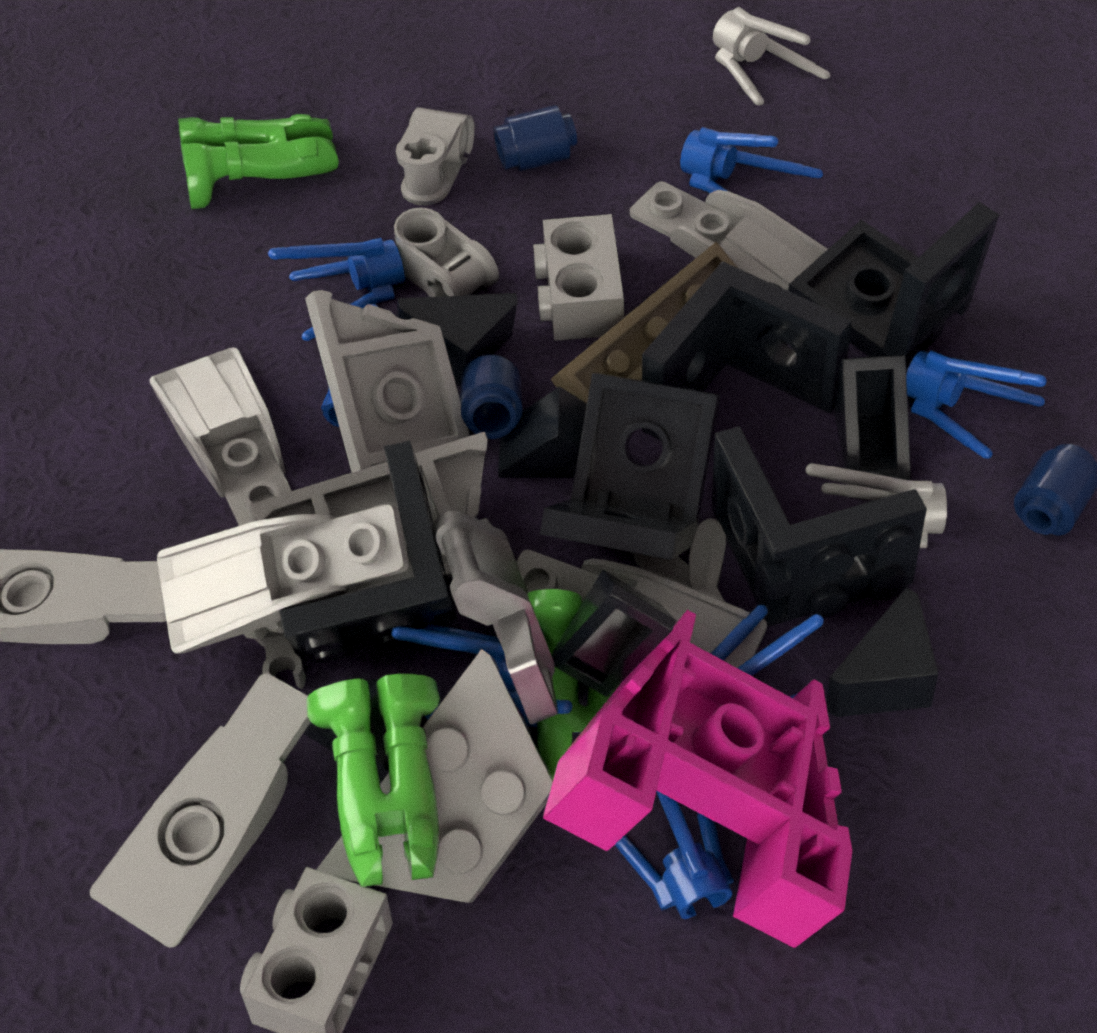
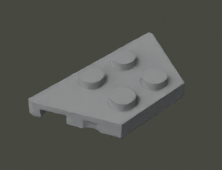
M324 290L312 291L305 298L351 472L387 462L383 446L410 440L414 453L470 436L468 427L461 416V401L440 326L415 318L409 320L400 319L389 310L369 304L364 308L340 302L331 299L332 293Z
M485 432L415 453L422 472L433 522L439 515L448 511L463 512L477 519L484 457L488 441ZM387 462L249 504L253 521L300 514H323L339 518L383 504H389L398 509ZM406 540L405 545L409 561L406 571L349 587L350 592L345 594L413 578L414 573ZM441 553L447 579L453 578L447 557Z
M483 649L480 650L423 726L426 731L428 747L426 755L435 786L439 820V851L434 877L411 880L408 861L404 856V834L378 837L379 845L382 844L383 849L381 862L383 884L375 886L472 903L547 804L553 777L543 757L540 756L532 740L531 732L499 673L500 669L495 659ZM389 773L380 784L381 790L385 794L390 792ZM341 836L316 870L344 880L358 882L349 863Z

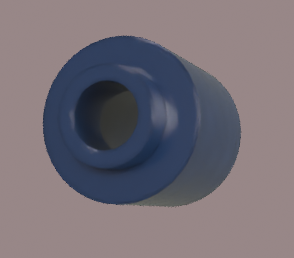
M557 105L507 117L503 125L493 127L497 154L504 170L518 167L519 172L569 159L570 147L577 145V134L573 119L569 113L561 114Z
M497 355L478 357L468 363L462 372L461 416L466 426L475 434L485 432L487 439H498L510 433L521 419L522 393L520 373L517 367L504 357Z
M1072 444L1058 445L1054 449L1046 451L1039 458L1014 498V508L1018 517L1030 530L1038 534L1061 536L1071 531L1097 489L1096 460L1088 451Z

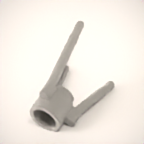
M736 7L734 10L725 13L714 28L713 42L720 48L715 56L716 61L728 68L744 92L758 106L764 104V99L738 61H756L763 55L765 50L822 79L830 78L829 71L770 39L765 33L802 45L810 43V36L753 16L741 7Z
M814 463L806 466V473L809 476L847 484L825 483L821 487L822 492L825 494L874 501L916 488L927 508L920 548H927L928 534H942L945 529L947 498L945 487L942 483L909 481Z

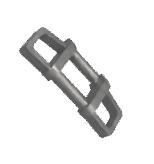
M448 511L439 515L433 523L432 530L441 553L447 557L453 577L450 590L459 613L487 626L493 624L505 654L508 671L530 724L557 715L558 708L552 680L555 672L554 661L527 595V587L505 533L493 527L487 518L478 520L459 511Z

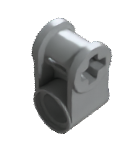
M421 107L414 110L409 126L396 147V158L403 167L405 176L401 184V192L408 202L428 206L440 202L448 195L462 164H465L468 159L463 157L464 153L470 154L473 148L475 124L471 115Z
M413 208L403 212L396 219L394 224L395 244L401 256L404 275L427 292L429 297L470 295L479 287L489 288L498 281V267L488 250L477 241L471 240L447 222L438 212L428 208Z

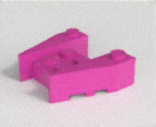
M686 610L675 622L673 630L621 682L559 759L543 819L608 851L652 811L656 791L668 796L747 838L733 917L796 948L845 910L852 858L849 828L838 825L834 799L842 793L837 768L828 767L823 734L830 729L823 684L813 679L794 698L785 695L690 643L696 614Z

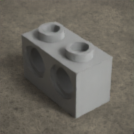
M612 214L543 220L544 244H533L536 279L547 278L548 282L547 286H538L540 321H552L554 341L603 336L624 318V296Z
M306 867L295 890L287 889L277 904L272 925L274 932L264 952L254 953L243 972L240 993L252 1024L276 1033H342L393 925L387 894L367 887H361L359 884ZM328 919L344 921L338 929L329 933L313 931L318 924ZM298 982L314 984L312 989L302 997L296 999L281 997L282 993L292 984Z

